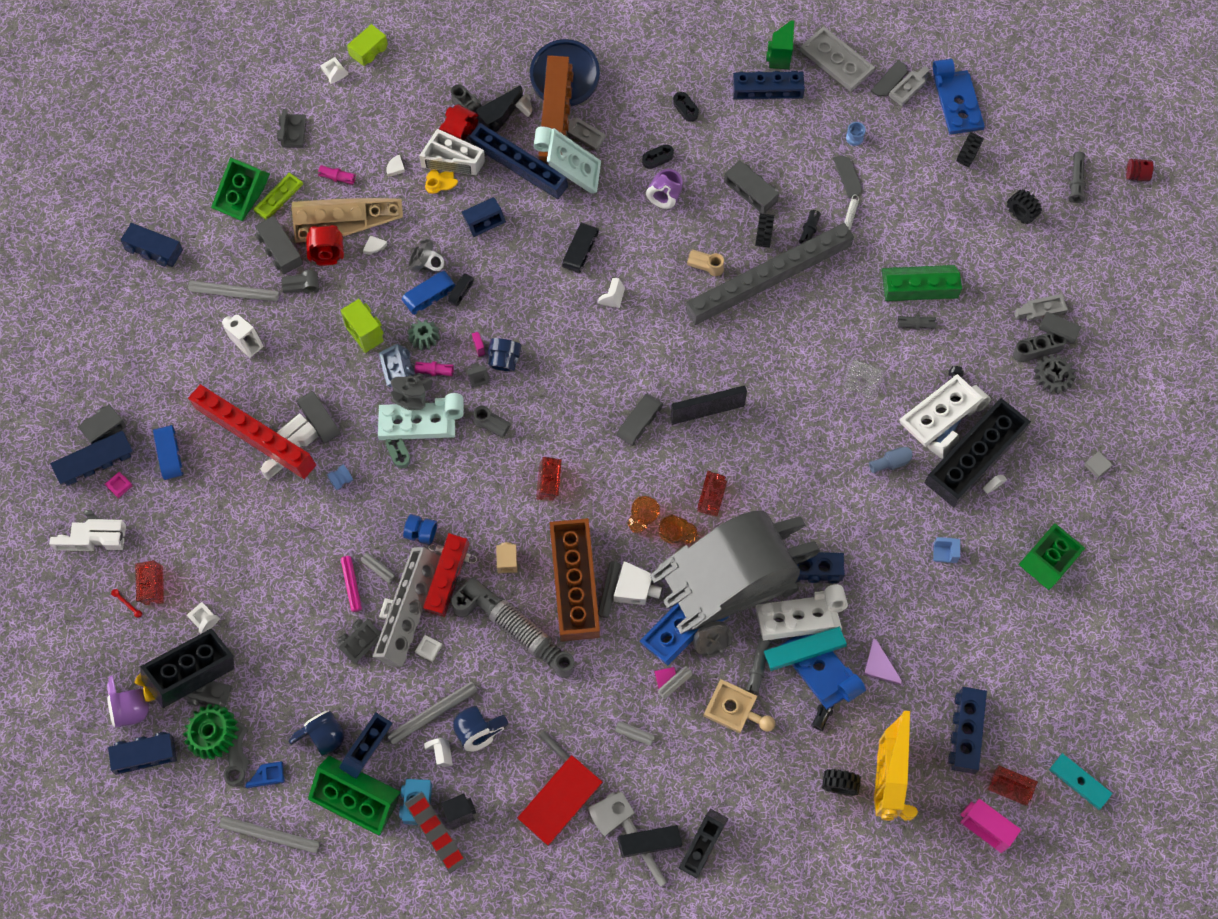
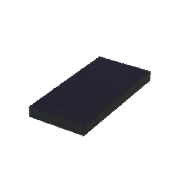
M746 386L672 403L670 417L672 425L744 407L747 396Z

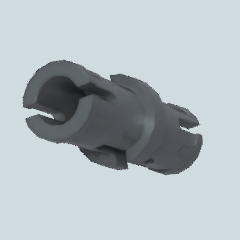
M915 315V317L898 316V328L906 327L914 328V330H919V328L936 329V317H920L919 315Z

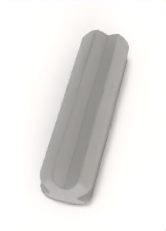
M366 553L362 557V563L388 583H391L396 577L394 572L371 554Z
M687 666L684 667L658 689V694L663 699H666L692 676V671Z
M621 721L617 723L615 728L617 733L649 746L652 745L655 738L654 734Z

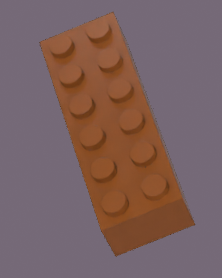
M547 56L541 127L555 128L567 137V132H569L568 115L571 112V82H573L574 77L573 64H570L569 57ZM539 151V160L549 165L547 162L548 152Z
M589 518L549 522L560 642L600 638Z

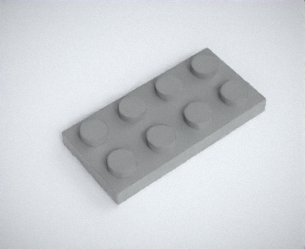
M824 26L800 46V51L850 92L875 70L872 64Z

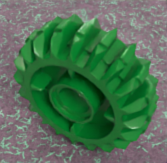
M208 704L207 708L200 707V712L193 711L194 717L188 718L190 724L184 725L188 731L183 733V735L187 738L184 742L188 745V750L193 752L195 756L207 760V758L215 760L216 756L222 757V752L229 753L228 747L234 746L232 740L238 739L234 733L239 731L238 727L235 726L238 722L234 718V714L228 711L229 709L216 704L214 707ZM214 728L213 733L209 736L210 730Z

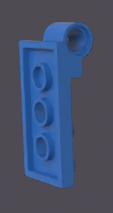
M952 58L934 61L933 77L949 135L984 130L985 125L968 70L955 72ZM954 99H962L963 103L958 104L954 101ZM965 113L967 118L962 119L958 114Z
M677 604L640 640V643L668 666L693 641L698 629H691L680 634L677 625L686 617L680 605ZM725 617V618L720 619V620H718V621H724V620H726L728 617ZM672 636L669 642H663L665 637Z
M814 634L802 635V636H795V637H792L791 639H789L788 641L784 642V643L781 644V645H784V644H787V643H790V642H793V641H796V640H799V639H802V638H805V637H808V636H811V635H814ZM833 651L792 664L826 710L843 699L850 702L866 691V687L859 676L853 674L849 667H845ZM821 663L825 668L817 671L814 669V665Z

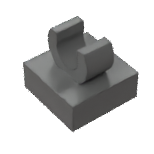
M478 363L471 364L472 369L467 370L471 387L490 383L486 366H479Z

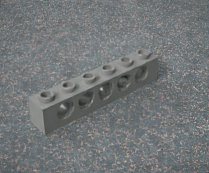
M425 547L412 548L373 654V658L388 666L402 667L407 658V652L413 641V635L419 624L420 615L440 559L439 555Z

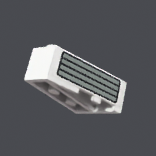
M439 129L435 131L419 156L422 168L477 175L485 163L483 149Z

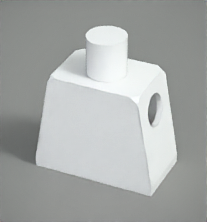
M235 315L233 317L227 316L223 319L222 324L230 340L249 358L264 347L254 327L242 317Z
M624 562L614 593V602L645 605L648 596L660 598L662 587L651 585V573Z

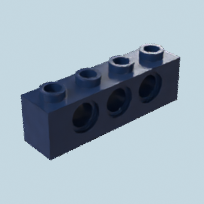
M819 552L816 556L798 564V567L805 565L809 570L802 571L800 569L796 583L800 582V580H808L809 583L828 581L830 584H837L843 581L845 576L844 553ZM819 566H826L828 571H821Z
M962 687L959 692H956L954 703L958 705L957 712H954L952 723L956 724L955 732L952 731L950 743L954 745L953 752L950 751L948 758L951 770L976 774L979 771L987 697L986 690ZM964 707L972 708L973 714L966 713ZM962 726L969 727L971 729V734H966L963 731ZM960 746H966L969 749V754H964Z

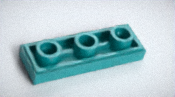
M1063 753L1049 768L1053 774L1098 810L1104 806L1113 794ZM1077 779L1082 780L1083 785H1080Z

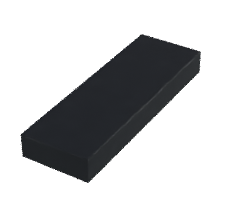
M677 825L619 835L617 837L622 858L678 848L683 845Z

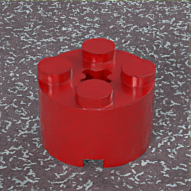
M459 104L453 108L450 106L445 113L446 119L441 124L439 130L464 141L477 127L478 119L476 117H478V114Z
M313 226L309 228L306 236L308 260L310 262L312 260L315 261L316 265L326 266L335 265L337 260L343 259V235L337 226Z

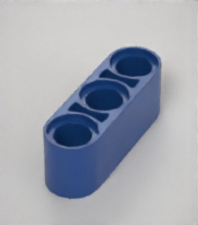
M441 271L406 292L402 297V301L409 311L415 315L417 311H422L432 305L433 301L436 300L437 302L447 296L448 292L452 291L455 287V283L446 271Z
M173 425L153 429L163 479L167 480L183 476L184 473L181 472L182 463L180 455L177 453L179 448L177 438L174 437L176 433Z

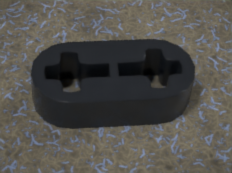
M677 92L673 97L674 107L686 121H695L699 115L698 107L686 93ZM678 99H684V104L681 101L678 102ZM688 110L694 112V115L688 114Z
M664 144L647 151L642 157L643 166L647 169H653L671 161L674 157L673 147ZM663 151L669 152V155L663 154ZM647 158L653 159V162L647 161Z
M464 273L451 291L448 302L458 306L473 285L474 277Z

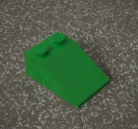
M230 157L211 208L243 221L263 192L270 173Z
M1054 523L1018 565L1046 589L1050 590L1084 551L1085 547Z

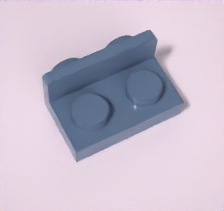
M395 344L379 352L387 386L392 387L391 380L394 377L414 376L415 371L411 365V355L407 348Z

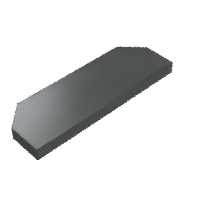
M897 60L870 92L878 97L887 96L907 74L906 64Z
M843 155L833 157L848 198L859 196L862 186L850 158Z

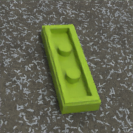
M289 172L253 209L254 212L265 220L272 217L299 190L303 182Z

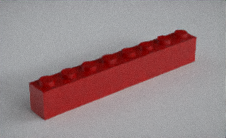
M200 384L188 397L194 408L302 479H305L316 467V463L308 452Z

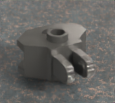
M420 373L415 376L394 377L391 380L393 403L407 410L423 409L425 407V392L430 389L433 380L430 378L423 380V375Z

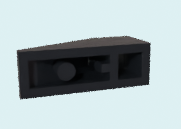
M521 85L478 108L476 114H478L477 119L479 123L497 132L505 124L516 108L515 104L523 96Z
M710 808L679 866L680 870L696 879L698 878L729 818Z

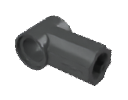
M306 270L301 275L284 276L281 279L283 293L303 291L309 294V292L314 291V293H317L319 291L318 272L315 270Z
M481 405L474 410V424L477 427L485 428L501 438L506 435L511 426L510 422L492 413L487 406ZM479 415H485L486 418H485V419H479L478 416H479Z

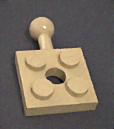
M720 679L703 715L737 733H741L747 719L758 723L765 732L772 731L776 724L774 718L769 715L762 717L751 712L757 699L756 695ZM728 701L734 702L736 709L728 711L725 708V703Z

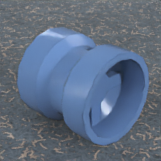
M860 122L851 123L848 126L846 141L852 146L860 145L864 139L865 126Z
M344 464L338 467L337 471H331L327 474L328 479L336 490L342 488L343 484L353 481L351 474Z

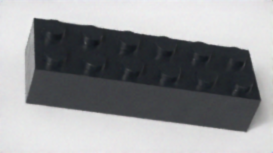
M1000 398L928 474L924 483L954 508L1022 436L1031 421L1004 399Z

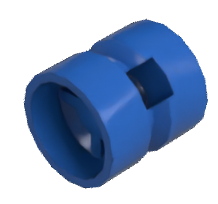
M410 514L405 523L403 538L412 541L419 539V543L431 545L437 531V521L428 518L422 520V517Z

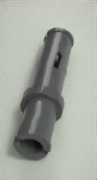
M761 634L759 635L753 666L749 670L750 678L746 691L752 694L755 692V695L759 694L761 680L765 677L766 658L764 651L769 649L771 640L763 641Z

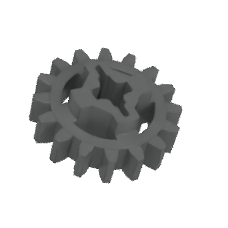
M1050 354L1049 358L1043 356L1034 369L1036 373L1034 379H1039L1037 386L1043 385L1042 390L1049 389V394L1053 390L1059 394L1061 389L1063 392H1066L1068 387L1071 388L1076 378L1074 375L1076 369H1071L1073 363H1067V357L1063 360L1060 359V354L1056 358H1054L1053 354Z

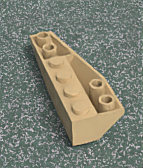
M395 198L292 202L291 206L295 243L306 242L309 228L313 226L335 225L342 235L346 236L403 217L402 199Z

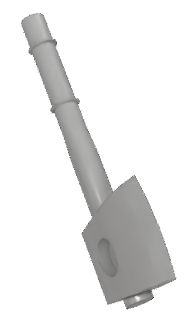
M613 792L606 796V799L588 808L593 822L604 836L620 825L623 826L627 834L638 832L630 819L635 813L622 792L617 794ZM641 854L659 886L662 887L667 884L651 854Z

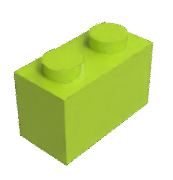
M371 24L347 45L348 53L362 66H365L367 63H371L378 53L386 50L388 45L387 37Z

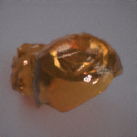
M640 496L634 500L631 507V516L627 522L633 533L643 532L649 524L660 515L658 502L649 496Z
M673 514L664 517L659 523L658 534L666 543L675 544L683 541L689 544L698 536L697 529L692 523H688L687 520Z

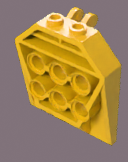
M903 711L901 716L885 730L879 740L874 805L876 816H880L882 820L893 821L898 816L904 821H910L918 813L916 807L905 804L908 785L910 711Z

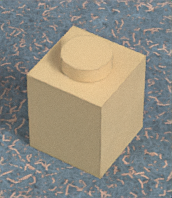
M505 542L496 545L498 573H517L516 544Z

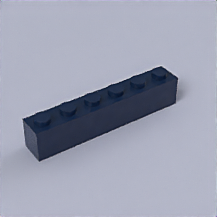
M479 123L469 136L472 145L483 149L484 154L554 198L559 199L568 188L567 177L483 124Z

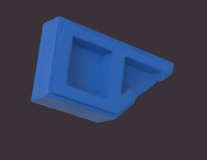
M283 762L261 764L255 775L246 783V788L285 783Z

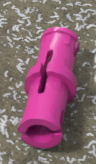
M320 165L318 172H321L318 173V176L332 179L334 182L340 181L353 185L356 179L353 178L356 177V174L341 171L340 168L334 169Z
M416 361L415 363L416 374L453 376L454 373L453 364H439L434 361L432 363Z

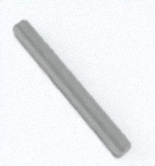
M189 281L188 289L191 292L277 302L279 299V292L274 290Z
M473 682L468 683L387 735L389 741L392 744L397 743L477 692L476 686Z
M225 816L221 818L219 825L223 829L312 853H317L320 848L318 841Z

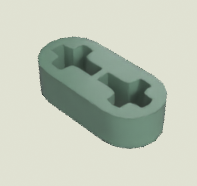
M386 439V447L394 465L397 468H406L410 464V456L403 440H395L398 449L395 450L394 446L390 445L392 440ZM398 453H401L402 457L405 458V462L401 463L398 461Z

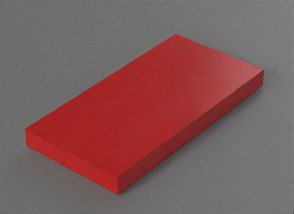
M571 755L517 819L549 846L603 782Z

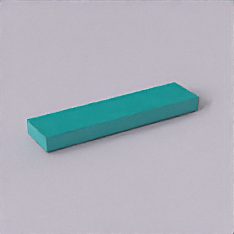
M839 626L765 650L764 655L770 671L847 647V642Z

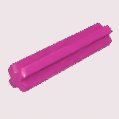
M344 556L341 558V564L352 612H358L362 610L352 558L351 556Z

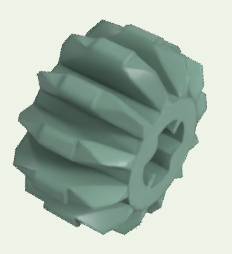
M418 319V324L412 323V329H408L409 342L412 343L414 348L419 346L421 351L425 346L430 350V344L436 346V341L440 339L438 334L439 328L435 327L433 321L428 323L427 319L424 322Z

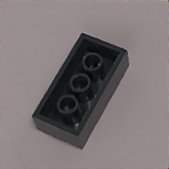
M211 628L140 666L141 679L161 707L165 708L234 670V655Z

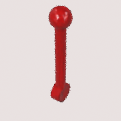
M117 589L111 591V595L122 601L134 612L135 617L139 618L142 616V612L136 610L126 601Z

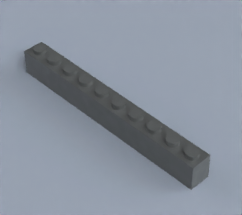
M842 223L687 301L686 313L694 325H697L851 247L854 236L846 224Z

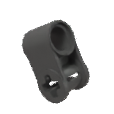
M456 84L451 88V101L454 106L459 104L473 112L482 107L480 101L465 86Z

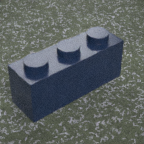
M130 223L121 238V242L127 252L134 254V252L138 253L146 260L153 259L164 267L166 265L173 267L183 251L179 241L134 223Z
M375 712L346 754L339 769L357 779L393 723Z
M167 732L156 733L154 737L150 738L145 736L137 737L132 742L119 741L114 743V746L108 747L110 768L115 775L177 761L174 737L170 733L167 734Z

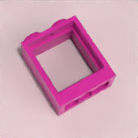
M978 799L975 803L971 801L960 814L963 817L960 821L962 825L1000 853H1003L1011 846L1021 831L1019 827L981 799Z

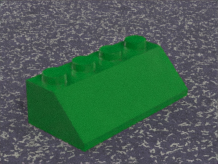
M955 265L881 268L885 301L957 299L962 290L960 272Z
M328 756L317 767L308 800L380 836L397 805L401 791L363 772L355 779L339 769L341 761Z

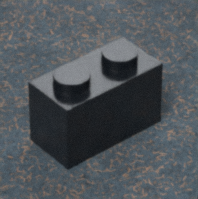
M464 793L441 803L451 830L475 820L473 814H476V810L471 797L466 799Z

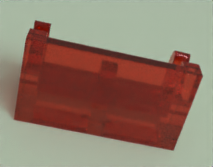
M542 457L538 471L537 500L549 497V500L553 501L556 496H559L562 459Z
M707 471L697 512L718 517L727 484L724 475Z
M154 560L135 563L136 601L144 605H150V602L163 604V566Z
M998 765L994 770L988 790L1027 806L1033 797L1038 781Z

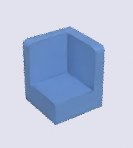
M937 537L934 541L933 560L935 562L957 563L960 559V539Z

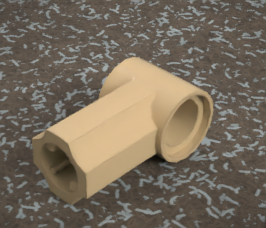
M696 250L690 252L687 261L688 266L708 271L712 276L723 274L724 258L722 255L717 253L710 255Z

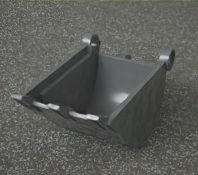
M764 510L744 513L718 526L691 547L684 546L661 563L650 577L653 583L666 579L672 593L663 600L667 608L677 604L680 605L686 617L677 625L680 634L691 629H698L707 623L718 621L783 595L785 598L795 594L799 590L796 584L800 574L798 564L816 556L820 552L815 541L787 548L783 541L790 534L799 531L804 526L806 527L803 519L795 517L773 523L769 514Z

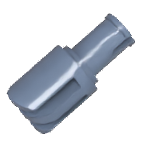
M899 447L885 452L883 458L870 461L869 467L872 473L886 468L894 470L907 465L911 461L913 454L910 448Z

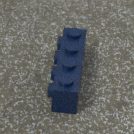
M803 71L733 73V100L803 99L805 91Z
M122 430L50 463L59 483L70 486L78 482L77 478L82 476L88 478L96 474L95 470L99 468L105 470L114 466L113 462L119 459L121 462L132 457L131 454L135 452L125 432Z

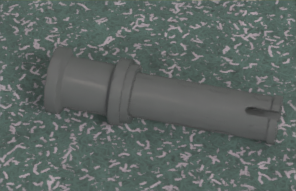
M1078 151L1073 154V177L1069 184L1071 194L1068 199L1072 203L1080 204L1085 201L1084 189L1086 188V183L1083 180L1085 153Z

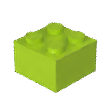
M357 299L340 310L346 329L364 353L384 342L382 337L384 332L381 329L382 324L376 316L373 318L370 314L372 311L367 303L363 304L360 299Z

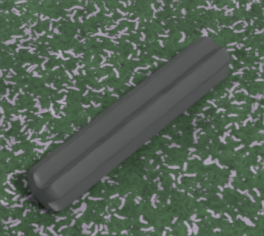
M616 561L609 563L598 615L603 618H608L610 615L621 564Z

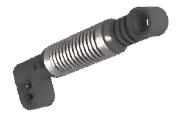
M475 577L470 578L453 595L451 603L453 613L456 616L466 617L478 606L487 613V617L493 623L499 625V628L507 632L510 637L512 636V639L515 638V641L520 643L531 655L541 658L550 665L557 676L567 678L574 672V658L571 654L561 651L560 648L554 645L552 638L548 634L541 631V628L528 620L525 615L517 611L504 598L497 597ZM566 662L569 666L562 668L559 664Z

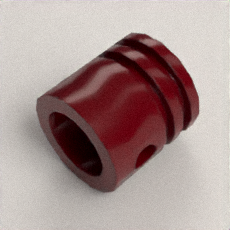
M1130 158L1126 168V179L1149 182L1153 175V161Z

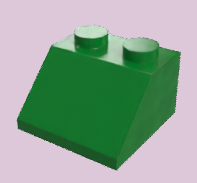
M791 20L773 33L772 41H768L766 62H769V68L790 70L795 21Z

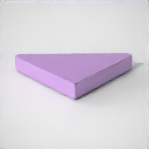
M873 639L864 675L900 685L902 680L878 641Z

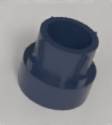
M491 338L488 349L489 367L506 372L514 371L520 357L522 345L508 339Z

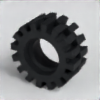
M970 132L956 162L970 167L984 138Z
M1024 189L1018 190L1007 201V207L1010 208L1009 212H1012V215L1016 216V219L1021 220L1023 224H1029L1041 214L1042 208H1040L1041 203H1038L1039 200L1034 198L1035 195H1030V192H1026Z
M760 213L755 246L770 248L774 215Z
M827 769L824 771L822 789L840 795H858L861 776L853 772L849 773V771Z

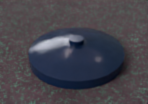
M570 39L555 40L544 45L533 57L530 65V80L534 91L542 100H544L547 56L569 57L570 64H573L574 77L573 82H571V106L586 101L598 86L600 79L598 60L592 50L581 42Z

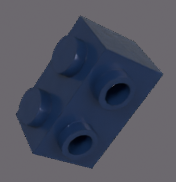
M494 197L461 212L473 237L506 223L502 209Z

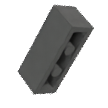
M740 160L725 173L724 183L760 213L765 214L778 202L779 192L774 186H770L761 175H757L749 165L744 164Z
M275 216L255 225L257 231L255 236L260 244L264 243L265 247L263 248L268 257H273L274 260L272 262L277 271L281 269L282 273L286 274L303 265L301 256Z

